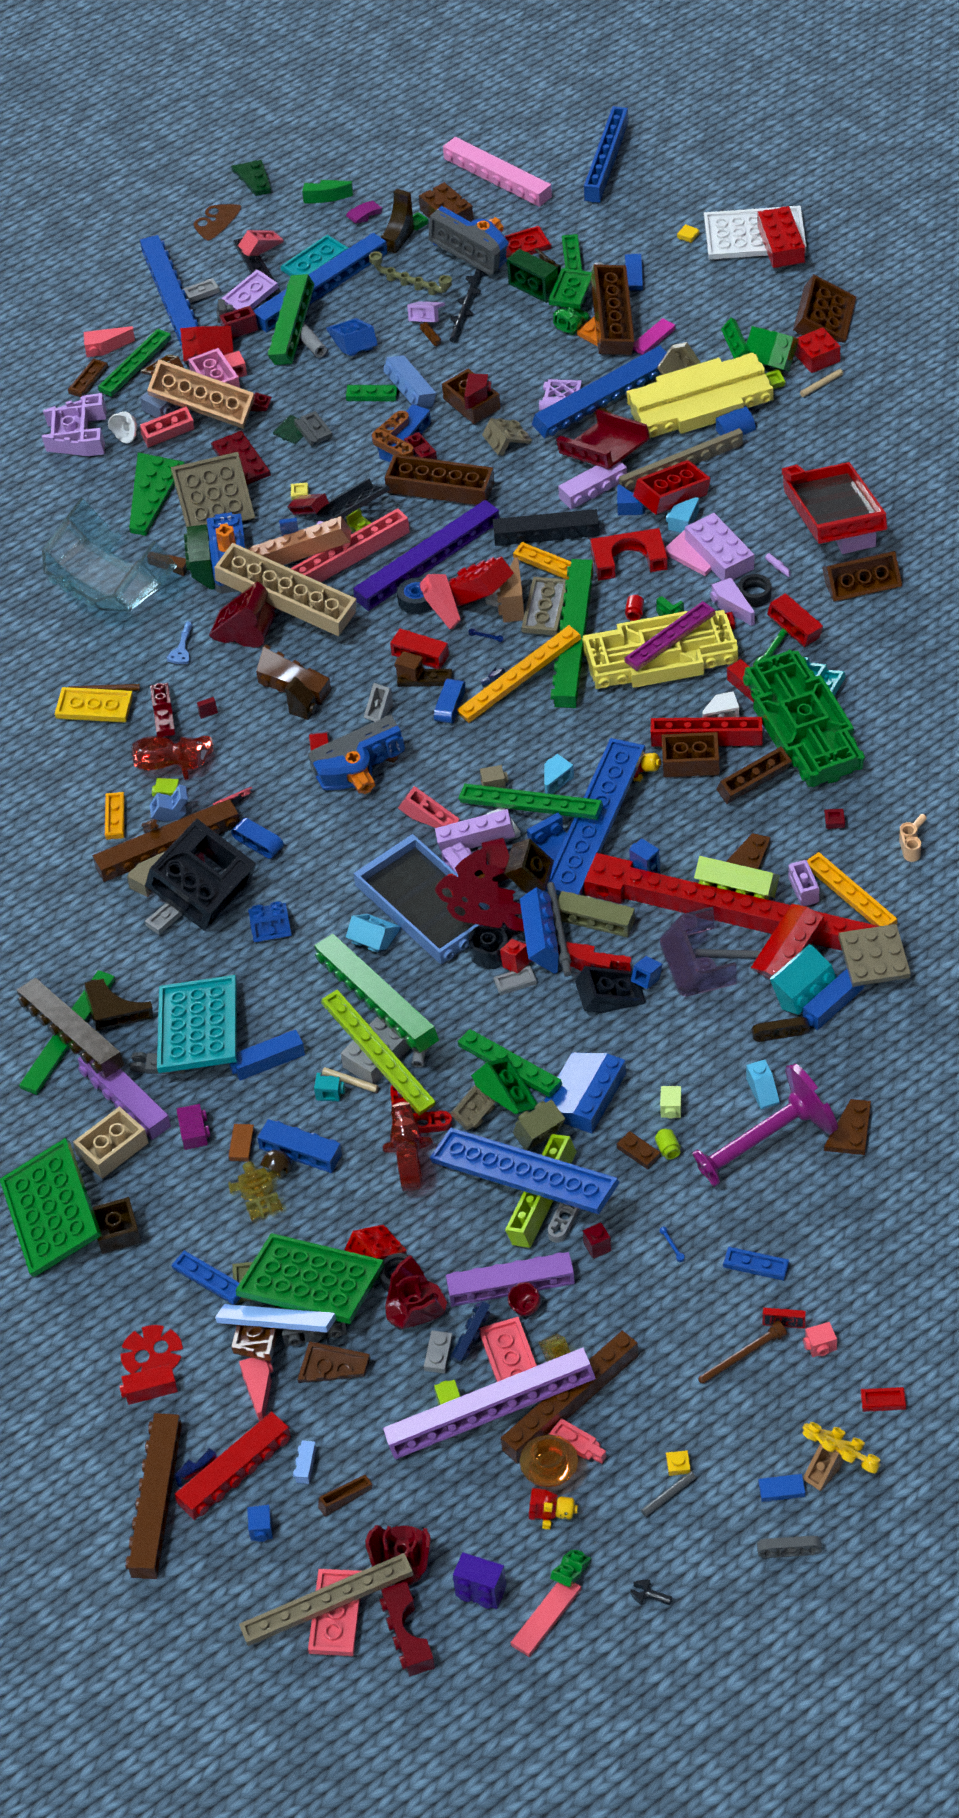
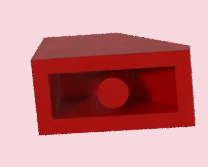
M511 939L500 949L502 966L505 969L518 974L531 962L528 959L525 942Z

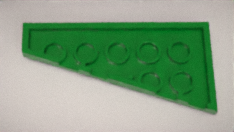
M138 452L129 524L130 533L147 535L175 486L171 467L185 464L184 461Z

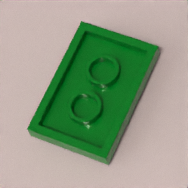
M562 268L549 297V305L581 309L591 285L592 272Z

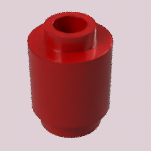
M631 595L627 598L625 615L630 621H636L642 617L644 599L641 596Z

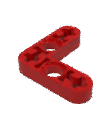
M391 1085V1104L408 1103L403 1097L398 1098L397 1090ZM410 1106L404 1111H398L392 1107L394 1129L400 1135L447 1131L452 1126V1116L447 1111L424 1112L419 1116L417 1113H411ZM402 1117L408 1120L410 1123L409 1127H399ZM423 1119L429 1123L426 1126H420L418 1121Z

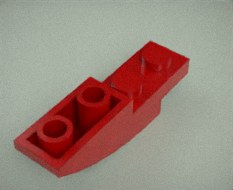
M566 942L567 952L571 957L570 966L582 971L584 966L632 971V957L595 952V946Z

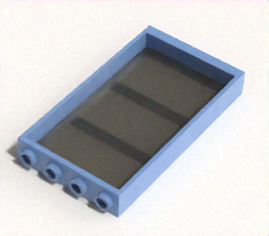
M413 834L354 873L355 886L395 923L401 926L409 936L440 964L451 960L454 955L468 948L470 932L477 926H484L462 922L451 916L447 910L448 903L439 898L435 892V887L448 874H454L457 877L458 874ZM442 889L444 896L453 897L450 889ZM462 897L464 902L468 901L466 897ZM485 903L478 904L481 910H488L490 908ZM457 906L454 908L458 915L464 916L466 914L462 907Z

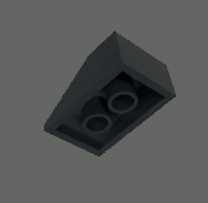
M584 966L575 980L584 1011L604 1013L645 1004L646 1001L641 986L631 982L633 971Z

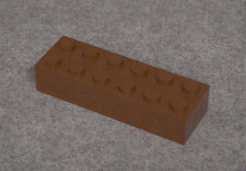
M594 264L591 274L598 354L631 355L634 346V333L626 265Z
M398 454L393 455L385 475V485H388L390 491L387 493L477 505L484 500L488 501L495 483L493 467Z

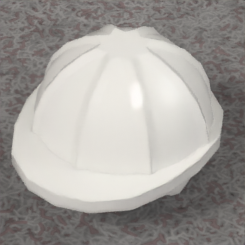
M119 412L110 417L108 428L121 442L130 443L136 436L137 423L135 417L131 416L130 413Z

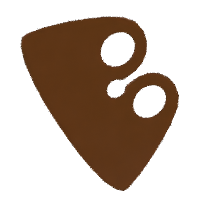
M220 204L209 206L205 210V214L208 217H215L216 220L211 221L207 217L198 218L194 222V228L205 240L209 241L231 223L239 213L241 205ZM212 208L219 210L217 214H209V210ZM200 220L207 221L205 226H199L197 223Z

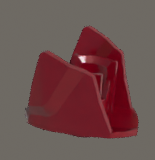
M409 1255L398 1264L395 1271L391 1274L385 1306L387 1321L398 1328L405 1329L432 1321L443 1315L447 1307V1301L437 1284L427 1281L419 1264L412 1255Z
M375 1525L368 1532L365 1540L372 1567L405 1553L413 1571V1576L394 1584L407 1581L408 1585H412L419 1581L426 1571L431 1536L427 1528H423V1531L418 1528L406 1525L393 1528L387 1526L385 1530L380 1525Z

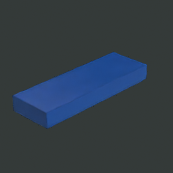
M625 254L629 291L643 290L641 254Z
M728 1247L723 1262V1268L782 1281L785 1280L789 1267L788 1259Z

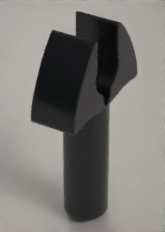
M648 1579L633 1582L634 1587L643 1589L642 1592L630 1589L631 1596L641 1605L648 1598L670 1605L673 1601L672 1596L651 1590V1582Z

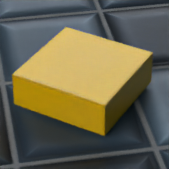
M685 224L677 233V238L692 243L699 235V229Z

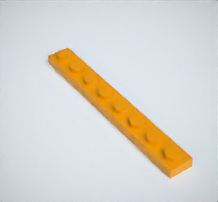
M568 625L457 709L458 714L470 723L581 639L580 634Z

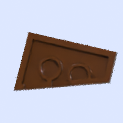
M752 833L726 862L760 870L770 844V837Z
M850 1099L837 1122L838 1129L829 1136L824 1145V1151L865 1155L871 1101Z
M309 1341L297 1381L298 1383L365 1377L371 1358L370 1354Z

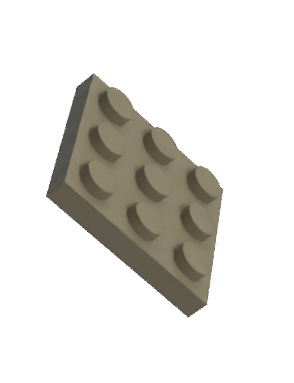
M897 924L839 933L838 937L852 987L910 978L911 973Z

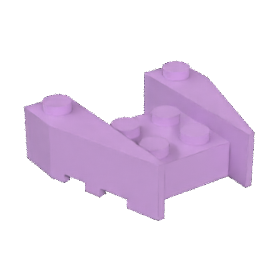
M102 393L85 395L80 397L81 400L72 403L71 400L59 408L54 406L43 410L47 425L51 426V434L42 435L47 452L81 456L104 454L105 441L101 428L87 429L89 421L106 419L107 407Z

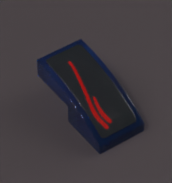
M209 1448L196 1463L188 1460L175 1474L177 1485L180 1488L186 1485L217 1458L216 1452Z

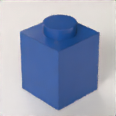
M645 956L634 965L631 982L646 989L650 988L660 979L663 964Z
M270 1506L247 1507L248 1531L251 1541L263 1542L267 1539H273Z

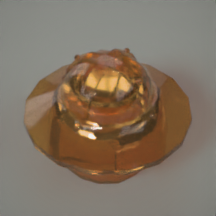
M549 1434L538 1436L529 1441L521 1452L519 1462L521 1471L527 1480L537 1486L554 1487L570 1480L576 1472L578 1457L576 1449L568 1440L561 1436Z

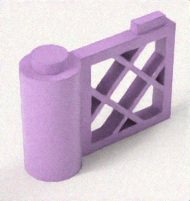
M548 379V382H544L543 390H546L543 400L539 401V410H543L581 389L582 382L578 380Z

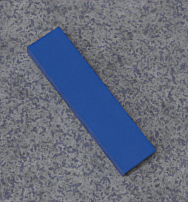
M185 1250L171 1265L175 1271L233 1305L241 1298L236 1296L235 1291L240 1284L239 1282Z

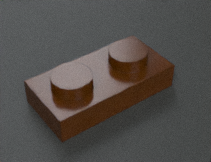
M630 1131L616 1144L618 1150L647 1170L661 1157L660 1151Z

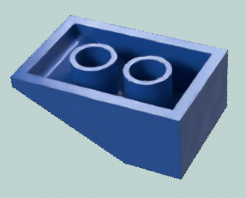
M357 318L326 327L327 332L341 352L348 356L356 355L361 350L369 351L373 349V346L378 345L374 327Z

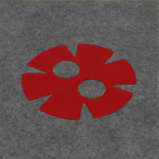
M161 1325L142 1327L143 1338L136 1331L132 1332L122 1345V1348L132 1350V1352L120 1354L124 1368L133 1374L140 1367H142L141 1371L171 1364L173 1370L179 1363L181 1355L170 1352L183 1349L179 1336L170 1329L161 1337L164 1328ZM156 1342H167L168 1349L164 1353L155 1352L153 1347ZM140 1350H146L149 1353V1359L146 1362L139 1363L135 1360V1354Z

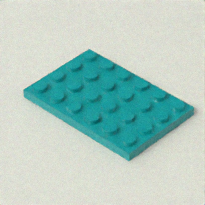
M236 975L159 986L158 1073L237 1062Z

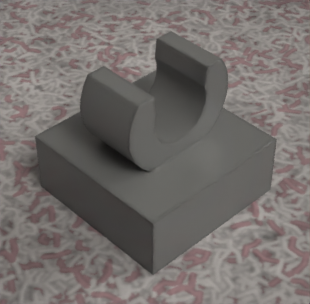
M218 299L216 311L217 321L220 323V315L233 311V305L228 304L225 306V300Z

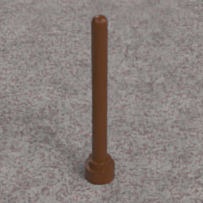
M776 1321L770 1325L766 1334L700 1375L698 1381L703 1384L772 1339H782L787 1335L786 1329L781 1322Z

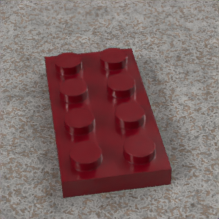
M242 431L211 442L212 449L217 456L238 452L247 485L271 476L270 470Z

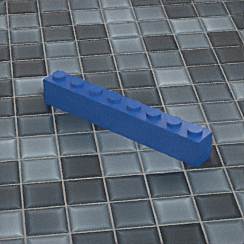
M612 106L584 184L585 201L600 203L628 126V108Z

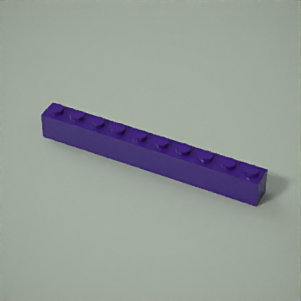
M486 500L477 504L444 528L438 530L435 534L353 588L356 602L367 611H370L395 594L399 585L405 580L420 577L493 527V519L500 518L499 510Z

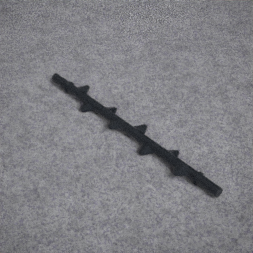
M476 268L474 276H466L465 279L470 283L466 297L457 300L462 304L458 316H451L450 318L455 323L449 339L451 342H456L465 316L473 315V312L468 307L473 295L481 293V290L476 288L480 276L488 275Z

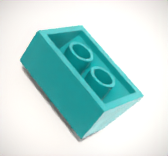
M809 944L770 978L782 1010L798 1015L803 1011L805 1005L837 977L832 965Z

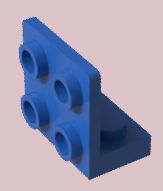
M559 813L527 829V839L530 838L555 862L567 835L563 830L562 816Z
M276 901L267 906L255 905L248 909L254 942L292 936L286 903Z

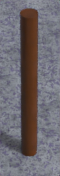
M140 684L68 686L69 688L141 690Z

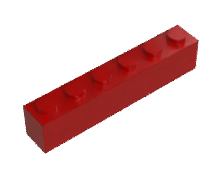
M762 717L651 718V747H662V735L710 732H717L718 746H762Z
M271 1411L175 1493L177 1505L194 1521L199 1516L205 1515L213 1504L221 1501L228 1491L236 1488L242 1479L248 1474L254 1473L263 1461L269 1460L277 1449L288 1443L291 1438L289 1427Z

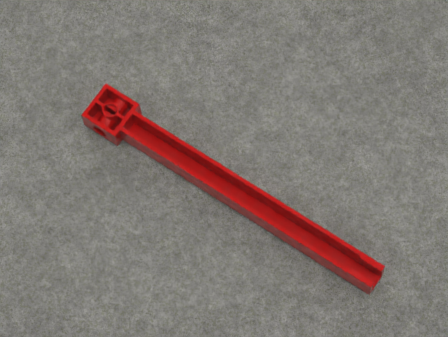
M596 853L584 880L585 896L621 904L623 899H628L773 934L791 906L633 868V861ZM815 911L824 916L825 925L813 944L842 951L838 937L840 932L879 926Z

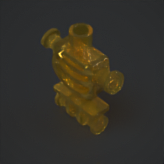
M249 1161L242 1166L245 1174L238 1176L239 1182H228L230 1194H232V1191L240 1190L243 1199L251 1200L245 1202L251 1221H254L253 1218L259 1216L264 1218V1213L266 1212L273 1215L274 1211H283L277 1192L270 1194L273 1191L272 1179L280 1178V1172L273 1170L267 1172L264 1167L256 1170L254 1163Z

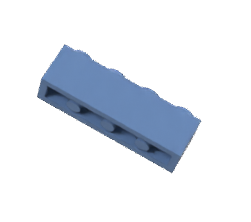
M404 355L387 357L384 373L411 404L423 408L433 407L436 392Z

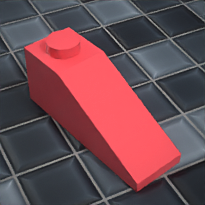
M247 230L238 246L246 256H258L283 243L284 240L272 230Z
M133 326L84 332V346L87 357L103 356L135 341Z
M427 574L420 583L424 598L449 629H453L460 622V616L446 574Z
M415 786L398 807L399 810L410 818L434 828L459 821L457 816Z
M250 1357L239 1361L260 1422L266 1414L272 1382L270 1373L273 1372L270 1361Z

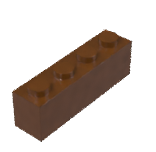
M781 746L721 780L716 790L725 803L728 804L788 770L792 761Z

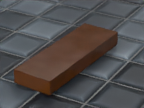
M93 358L68 388V393L78 397L85 396L108 368V363Z

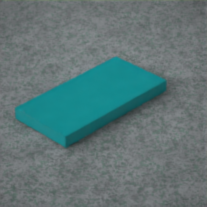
M326 235L281 265L280 268L282 272L289 276L309 275L347 250L348 247L331 236Z

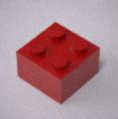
M823 327L797 338L799 341L794 355L811 374L840 362L841 346Z

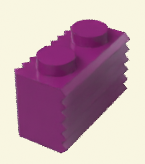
M200 1104L176 1108L184 1149L207 1146V1138L210 1137L208 1125L204 1126V1122L207 1121L205 1109L201 1110Z

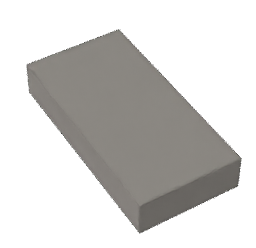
M530 966L523 968L518 974L512 971L493 977L500 996L537 984Z

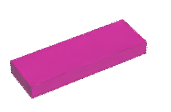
M662 318L634 342L633 350L641 355L652 350L676 329L675 324Z

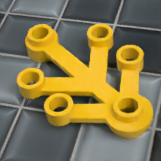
M814 1422L804 1424L802 1434L812 1441H819L822 1447L829 1452H834L836 1449L847 1462L853 1463L855 1458L862 1460L861 1467L870 1473H877L880 1467V1459L873 1454L865 1456L858 1452L862 1451L865 1445L861 1439L854 1437L852 1441L842 1440L845 1431L838 1427H834L832 1431L822 1429L820 1425Z

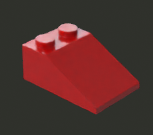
M231 326L180 328L183 361L185 364H189L188 359L219 348L223 355L234 352Z

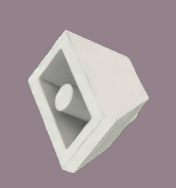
M734 691L715 695L703 710L702 718L739 717V705Z

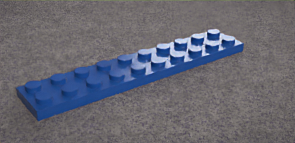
M610 738L583 797L602 800L603 807L597 820L574 817L552 866L548 883L553 882L555 884L556 894L560 895L561 891L582 895L586 875L596 853H600L646 751L645 745Z
M454 1128L449 1129L430 1156L432 1163L596 1214H600L619 1185V1180L616 1177Z

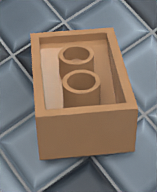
M517 557L514 558L510 565L514 574L500 586V592H497L498 603H501V605H498L499 616H503V622L523 621L522 586Z

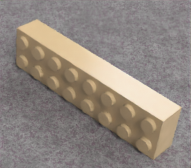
M234 543L230 545L214 567L216 581L240 592H244L258 581L266 588L268 593L266 602L271 606L336 636L342 633L356 613V598Z

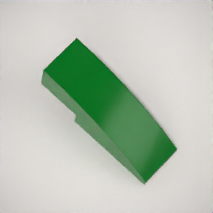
M321 180L320 184L304 183L302 189L303 202L308 204L326 203L353 196L352 181Z

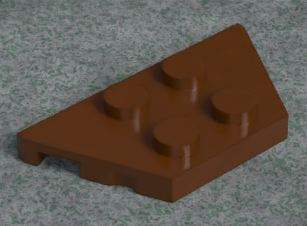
M237 1325L231 1346L233 1354L272 1361L279 1328Z

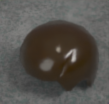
M270 1150L264 1155L260 1165L276 1172L284 1170L288 1174L293 1167V1162L285 1152Z

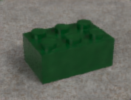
M518 249L507 258L509 285L547 303L558 279L557 267Z

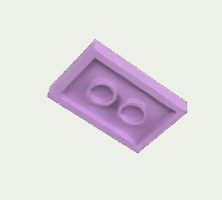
M257 269L221 299L225 300V305H233V310L249 305L253 309L277 290L279 286L277 282Z

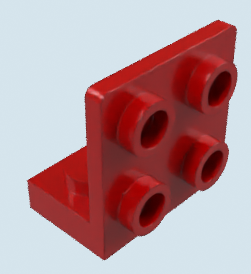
M384 1225L354 1230L344 1249L348 1252L381 1260L395 1253L405 1254L407 1251Z

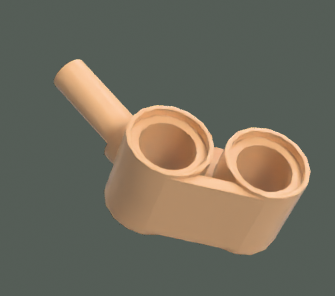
M920 814L914 823L906 822L900 826L899 843L903 857L909 862L919 860L921 855V841L918 839L917 833L919 827L927 819L924 814Z

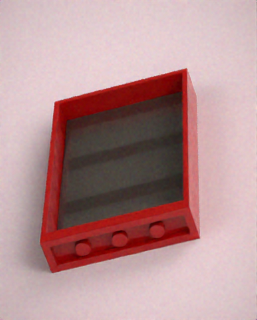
M850 462L806 471V478L799 479L796 482H790L783 476L785 494L818 544L887 530L885 511Z

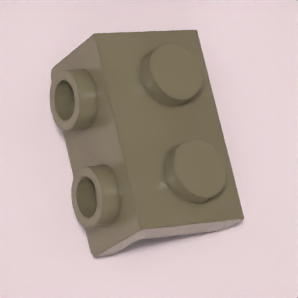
M474 1085L450 1112V1115L465 1130L472 1127L477 1128L483 1122L482 1117L485 1114L488 1115L495 1108L493 1104L496 1101L482 1093Z

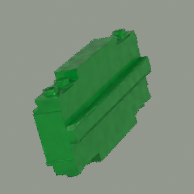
M789 649L786 652L756 661L753 667L745 668L743 682L751 690V696L754 699V711L758 717H762V724L777 748L782 746L791 759L793 766L797 767L800 771L802 781H805L808 787H815L826 781L832 784L839 781L841 776L850 774L855 770H862L865 755L862 750H859L853 737L854 727L821 675L815 676L814 672L807 666L806 659L801 656L799 651H791Z

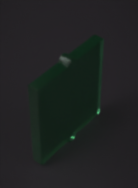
M290 415L273 431V435L282 438L283 441L286 440L296 444L303 437L294 424V419L298 420L299 418Z

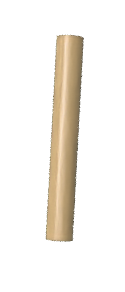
M841 369L836 370L800 391V395L802 397L807 396L843 375V371Z
M326 1067L322 1071V1075L340 1077L342 1082L377 1093L379 1086Z

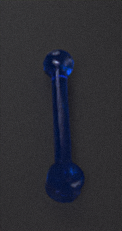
M473 628L468 631L470 636L479 635L496 639L498 642L503 641L502 635L495 636L481 633Z

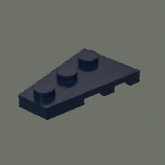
M482 1301L473 1307L472 1311L475 1312V1315L473 1314L467 1320L465 1325L467 1331L460 1336L450 1357L456 1363L467 1358L471 1350L468 1348L471 1341L475 1342L480 1333L478 1328L481 1322L485 1323L490 1314L488 1311L490 1305Z

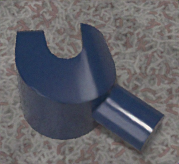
M495 667L488 677L481 679L480 682L482 686H486L506 672L504 668L497 670Z

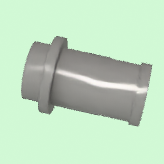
M412 1048L413 1058L411 1065L416 1068L423 1067L425 1053L428 1051V1048L421 1053Z

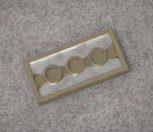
M533 577L521 627L522 633L558 634L562 606H564V593H567V590H565L566 579Z

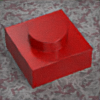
M796 464L782 468V475L790 482H796L799 479L806 478V471Z

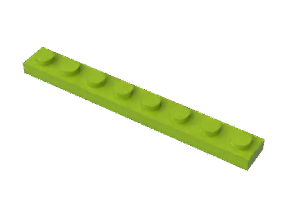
M338 989L321 999V1004L402 1097L410 1103V1106L419 1116L435 1106L436 1101Z

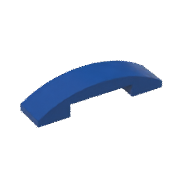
M297 518L279 520L281 536L299 531Z

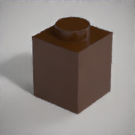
M403 651L401 656L395 661L394 666L399 677L417 682L424 671L423 657Z

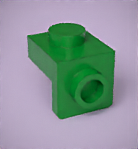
M663 596L656 599V611L659 616L684 612V603L682 601L672 605Z

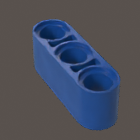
M446 679L435 707L434 721L454 723L457 709L460 707L465 693V681Z
M243 818L231 830L232 836L238 842L268 859H271L284 847V842L279 836L248 818Z

